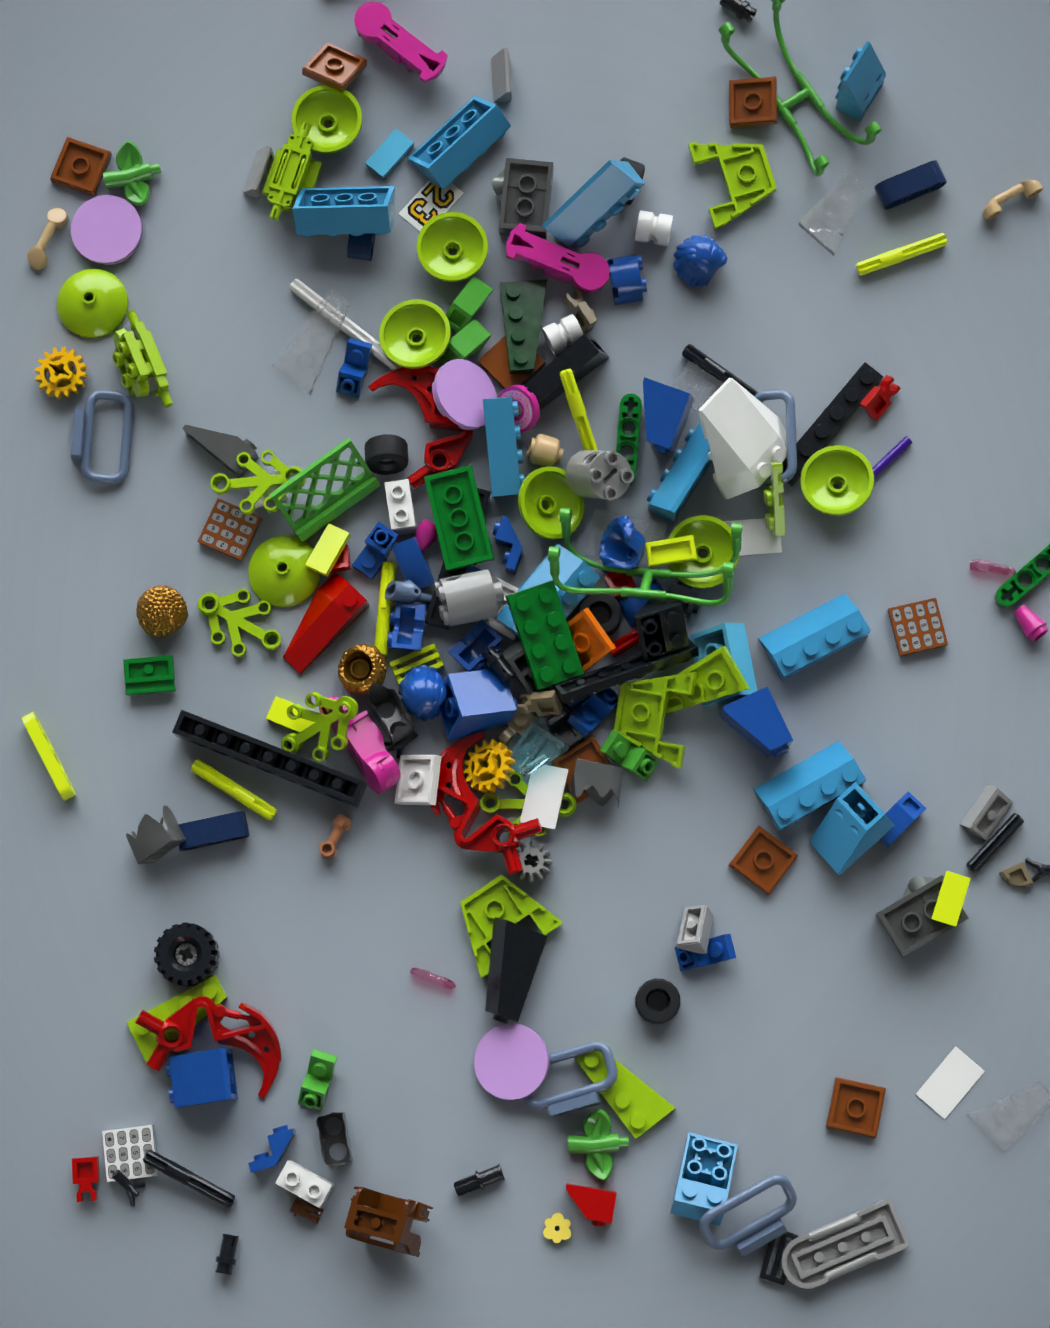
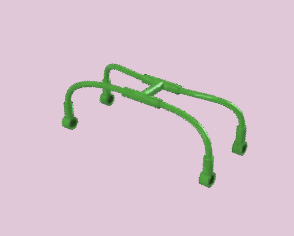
M771 0L773 3L774 28L780 49L786 63L794 74V79L802 89L784 102L777 95V111L796 133L814 175L819 177L824 173L825 168L830 162L824 154L814 160L796 119L789 111L790 108L808 98L816 110H819L839 132L861 145L873 143L876 135L882 129L875 121L865 128L867 136L866 139H862L849 132L825 109L824 103L802 72L797 70L786 48L779 21V11L785 0ZM730 22L723 24L718 31L721 34V42L727 53L753 78H762L730 47V38L735 29Z
M561 508V535L564 538L568 551L594 568L643 578L640 589L626 587L621 589L574 588L566 586L560 582L558 577L560 574V547L550 546L548 551L550 575L554 584L560 590L573 594L621 595V597L663 601L669 599L703 606H720L729 600L733 591L734 567L741 551L743 523H732L731 549L733 555L729 562H724L723 566L717 569L702 572H671L668 569L646 567L621 569L603 566L602 563L590 560L574 549L570 542L572 509ZM723 573V590L725 593L721 599L705 600L666 593V591L650 590L652 578H703Z

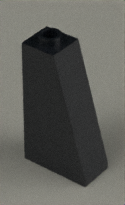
M583 334L524 386L527 387L530 393L533 392L536 396L541 410L565 392L560 378L561 371L571 369L577 383L610 357L595 339Z
M496 917L493 922L485 1011L494 1014V1020L507 1024L508 1019L516 1022L519 1020L548 936Z

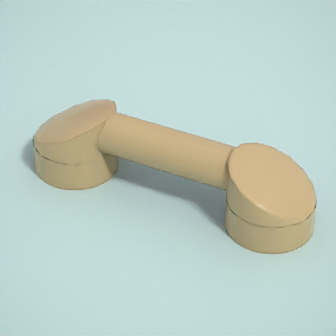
M1023 181L993 197L986 205L982 215L986 221H990L1002 213V209L999 206L1021 193H1024L1027 199L1033 198L1042 192L1044 188L1039 181Z
M54 208L48 212L47 218L49 221L37 245L32 247L27 253L28 263L33 269L40 270L47 265L48 258L44 251L55 229L63 228L68 224V215L61 208Z

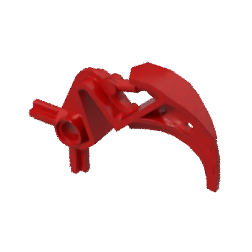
M431 366L414 369L401 367L386 373L368 386L372 392L386 385L403 387L417 399L425 421L429 423L430 428L462 432L426 443L425 465L406 478L409 479V483L414 490L425 483L424 477L453 470L473 436V430L459 428L457 424L452 422L447 416L444 417L437 410L433 393L427 391L428 388H432V383L438 372L437 368ZM416 376L417 380L413 381L412 377ZM437 459H444L446 461V464L442 467L433 465Z
M482 731L457 741L441 752L439 755L442 757L436 805L430 806L435 816L441 815L438 802L441 803L443 811L450 821V827L455 830L454 840L460 848L502 853L509 875L517 874L523 871L516 848L521 844V839L543 832L538 818L515 826L511 821L496 814L466 838L481 807L478 805L479 800L465 780L463 761L468 749L476 742L485 739L484 732ZM448 763L452 764L451 768H447ZM449 783H452L451 788H447ZM446 794L462 803L463 815H455L450 805H447L444 800ZM507 831L510 832V839L505 843H501V834Z
M198 996L192 999L165 1021L144 1010L141 1011L135 1023L157 1035L155 1039L158 1044L146 1063L150 1068L160 1071L171 1050L177 1052L191 1048L197 1010L200 1007H204L207 1011L214 1042L217 1041L218 1044L243 1049L259 1062L264 1078L258 1095L262 1098L266 1096L273 1084L279 1063L281 1062V1048L274 1027L261 1011L247 1003L241 1002L238 1008L250 1014L249 1016L243 1015L241 1012L227 1009L222 1004L215 1005L214 1001L206 996ZM225 1016L236 1020H246L249 1025L230 1030L220 1022ZM168 1029H175L178 1031L179 1037L173 1041L168 1040L165 1032ZM254 1032L255 1036L250 1037L249 1033ZM267 1046L270 1048V1050L268 1052H265L264 1047Z

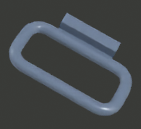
M777 389L759 392L754 397L760 402L782 399L786 404L787 470L781 474L782 483H786L794 477L797 470L795 401L793 396L786 390ZM771 475L762 485H772Z
M110 390L95 391L87 398L85 410L82 408L74 409L71 460L81 461V472L90 482L118 484L128 475L134 408L130 397L123 392ZM102 399L120 401L124 405L119 471L114 475L96 474L90 469L95 404L98 400Z
M593 1041L549 1054L550 1064L598 1051L604 1057L608 1075L603 1081L537 1100L530 1095L523 1098L524 1103L535 1110L548 1108L551 1117H559L603 1104L599 1092L611 1088L617 1079V1067L610 1047L603 1042Z
M783 1175L766 1177L707 1211L700 1220V1232L711 1248L723 1250L736 1244L744 1257L788 1232L780 1218L792 1211L796 1205V1192L787 1177ZM774 1185L782 1187L787 1197L783 1205L723 1239L715 1238L710 1229V1223L714 1219Z

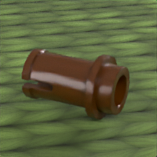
M297 1197L290 1209V1212L294 1213L293 1216L299 1215L314 1222L316 1225L320 1218L311 1214V1212L321 1216L324 1209L318 1208Z

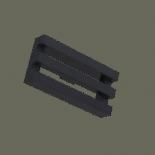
M786 1232L781 1235L770 1275L766 1274L776 1238L768 1243L759 1278L782 1285L785 1284L786 1276L783 1271L780 1278L775 1276L786 1238L788 1237L793 1240L798 1237L797 1234Z

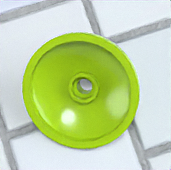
M320 85L307 90L296 101L291 115L294 134H299L302 122L305 121L306 124L309 122L312 124L308 134V138L314 144L312 151L323 154L335 153L350 146L358 137L362 127V111L356 98L346 89L340 92L327 85ZM327 123L333 124L330 128H326L324 126Z
M446 212L433 217L422 227L417 238V255L424 270L434 278L446 282L463 281L472 277L483 266L488 254V240L484 229L474 218L459 212ZM456 250L457 254L450 255L449 251Z
M85 269L73 274L62 285L57 297V311L61 321L72 333L84 338H100L115 331L124 321L129 306L128 295L122 282L112 273L101 269ZM93 295L91 301H86L87 296Z
M421 299L407 300L394 306L383 318L379 330V341L385 355L395 364L412 369L426 367L436 362L447 350L451 338L450 323L443 310L434 303ZM417 337L422 338L420 342H418V343H415V342H414V339H415V338H417Z
M829 446L815 452L806 461L801 472V489L806 501L817 511L833 516L846 515L858 510L867 502L874 487V473L867 458L859 451L847 446ZM835 484L842 485L840 489H835L833 486Z
M553 466L542 467L531 472L522 482L518 495L519 511L524 523L536 535L546 539L563 538L560 522L561 508L572 509L571 533L579 526L584 513V498L577 496L570 490L566 482V471ZM542 502L545 504V509L542 507Z
M707 515L690 517L678 524L668 538L693 535L697 560L669 565L672 572H702L717 569L723 566L724 562H729L733 555L731 549V528L724 521L716 517ZM705 550L707 551L708 556L706 558H700L699 552ZM739 556L735 563L734 570L736 569V566L738 564ZM723 573L703 578L677 579L690 587L705 589L723 583Z
M277 536L263 542L253 553L248 566L249 582L256 595L261 600L268 601L270 605L276 607H292L306 601L317 589L321 577L320 573L307 568L305 565L314 549L307 542H302L294 536ZM281 564L287 565V569L283 572L278 570Z

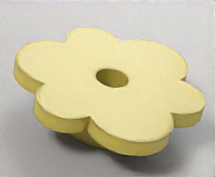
M555 1213L552 1218L545 1220L546 1228L543 1231L545 1238L552 1239L554 1243L561 1242V1239L567 1240L570 1238L571 1230L569 1227L571 1222L568 1219H564L561 1213ZM559 1226L560 1230L556 1231L555 1227Z

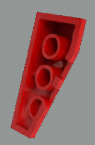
M336 572L333 573L318 588L283 658L302 674L369 607L368 601L349 582Z

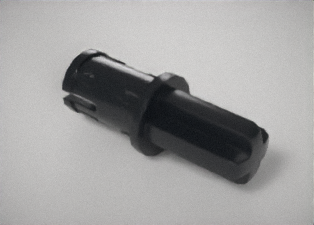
M500 1164L479 1173L475 1171L476 1174L454 1182V1188L457 1195L462 1196L480 1188L484 1190L485 1186L505 1180Z

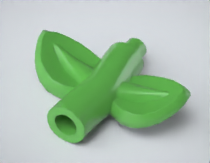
M129 140L117 152L116 163L119 170L104 172V182L107 189L124 187V197L127 201L136 206H144L150 195L149 185L145 181L153 179L155 174L162 173L160 164L150 166L149 162L142 164L143 160L139 149Z
M598 1109L588 1114L583 1122V1130L586 1136L567 1135L568 1153L586 1154L585 1166L589 1173L596 1179L606 1182L613 1168V1157L610 1152L619 1151V1147H629V1138L618 1137V1133L610 1134L612 1127L610 1118L603 1109Z

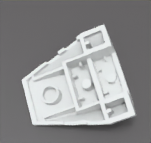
M728 378L698 410L704 438L708 439L710 452H708L709 460L713 461L715 473H713L714 482L724 499H730L760 487L771 475L770 463H782L787 458L786 430L779 417L733 378Z

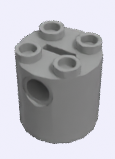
M579 451L571 457L565 472L566 482L570 490L577 496L610 501L618 499L625 494L634 479V473L626 458L615 451Z
M488 569L439 579V582H434L436 596L439 597L440 602L442 601V605L438 606L444 625L450 627L498 617V612L504 601L501 582Z

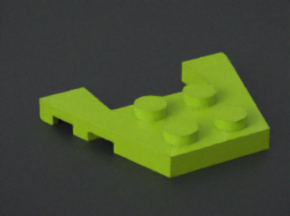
M688 143V149L694 166L718 160L731 202L709 208L708 212L714 231L719 230L776 191V183L763 144L732 143V145H718V143Z
M781 462L770 463L772 485H765L766 490H763L764 504H767L769 513L765 514L766 529H769L773 535L785 536V511L782 500L784 487L781 478L783 465Z
M684 673L627 682L620 685L614 731L619 732L635 745L652 752L656 757L671 763L672 766L679 769L683 768L686 746L663 742L662 734L669 691L694 695L697 673Z
M502 874L460 902L481 978L489 974L491 950L487 943L492 940L495 917L518 923L530 915L543 935H547L563 924L560 919Z

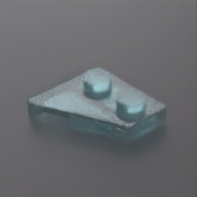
M532 722L512 749L513 754L511 758L515 760V763L510 765V767L525 777L568 751L569 747Z

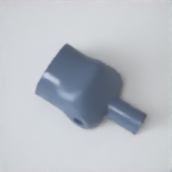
M393 580L387 585L385 590V599L394 602L413 603L416 601L430 604L432 599L431 594L421 593V589L411 580L404 582Z

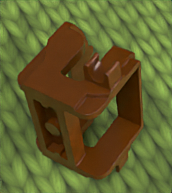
M354 1187L357 1192L356 1196L353 1195V1198H351L352 1202L344 1226L346 1228V1236L364 1243L419 1257L421 1238L419 1235L411 1233L410 1229L413 1220L426 1223L430 1221L428 1219L430 1211H427V1209L432 1210L433 1207L411 1199L406 1200L383 1194L365 1187ZM370 1236L393 1241V1245L370 1239Z

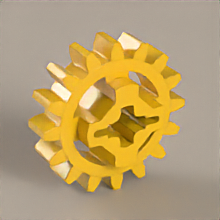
M54 347L52 349L53 354L50 355L45 351V360H37L41 367L35 368L36 373L40 374L35 377V380L41 383L39 387L42 391L47 390L46 394L49 397L55 393L56 398L59 400L62 394H65L69 399L70 392L73 391L75 394H79L77 387H85L82 379H87L88 375L83 371L88 368L85 363H82L84 360L82 356H76L77 353L74 349L68 353L66 347H62L61 352H58ZM73 364L76 365V375L72 372ZM47 371H48V372L50 373V375H51V376L49 377V383H48L47 378H46V373H47ZM55 371H57V372H62V373L65 371V372L67 373V375H66V374H64V375H63V374L57 375V373H56Z
M494 739L490 743L483 740L482 747L476 744L474 745L476 751L474 753L468 752L471 758L464 761L468 768L463 770V773L468 776L465 779L466 782L471 784V787L475 790L481 791L484 794H487L488 790L496 793L497 786L503 789V782L505 780L511 781L508 774L515 772L510 767V765L515 763V760L511 758L513 752L507 749L508 746Z

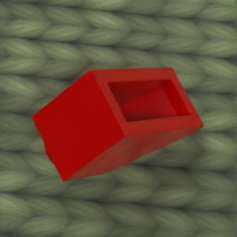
M566 1183L567 1192L585 1218L591 1220V1225L606 1227V1223H612L617 1192Z

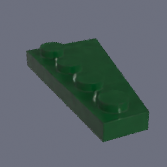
M547 279L500 282L499 288L509 374L533 373Z

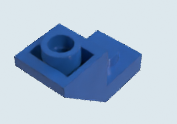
M349 338L344 363L338 373L337 393L359 398L369 367L373 344Z
M503 516L501 522L496 521L492 535L495 536L496 544L511 548V551H506L503 564H506V572L515 575L523 554V547L508 517Z
M378 521L366 538V546L354 561L352 567L373 580L382 568V563L387 561L393 549L392 545H395L399 535Z
M610 687L601 690L597 694H592L585 704L574 712L567 721L582 736L586 737L617 707L619 696Z
M909 791L886 813L895 824L879 840L887 848L927 809Z
M730 933L710 938L706 954L675 947L680 972L736 958Z
M285 1125L272 1129L274 1134L268 1135V1140L273 1156L269 1157L268 1152L253 1156L254 1161L248 1163L251 1173L279 1165L296 1134L295 1128L288 1129V1126Z

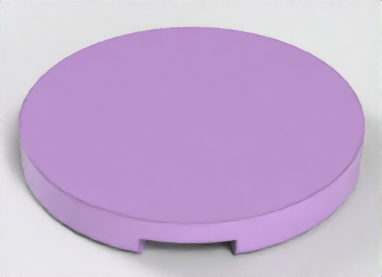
M113 195L97 196L86 201L76 211L71 223V237L78 252L85 259L94 263L105 264V266L121 263L131 257L137 250L143 233L140 216L133 205L125 199Z
M464 359L451 360L439 368L432 383L435 404L444 417L447 416L459 428L465 430H475L485 425L483 399L497 398L491 379L478 365Z
M514 1023L499 1025L486 1033L479 1042L474 1057L475 1073L480 1084L493 1096L505 1100H520L532 1095L547 1077L550 1065L549 1052L541 1037L529 1027Z

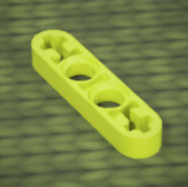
M32 712L22 717L23 723L59 794L64 801L76 795L75 790L37 716Z

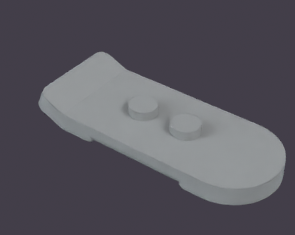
M885 1199L794 1238L785 1246L782 1252L781 1267L786 1278L794 1285L806 1289L815 1288L907 1248L909 1240L892 1201Z

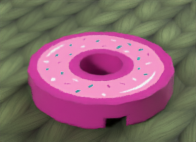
M513 385L503 389L498 398L512 396V401H517V404L521 407V415L514 416L515 426L520 425V434L533 429L540 417V406L533 392L530 393L527 387L523 385Z

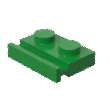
M172 655L123 659L126 684L125 694L127 696L176 692L174 657Z

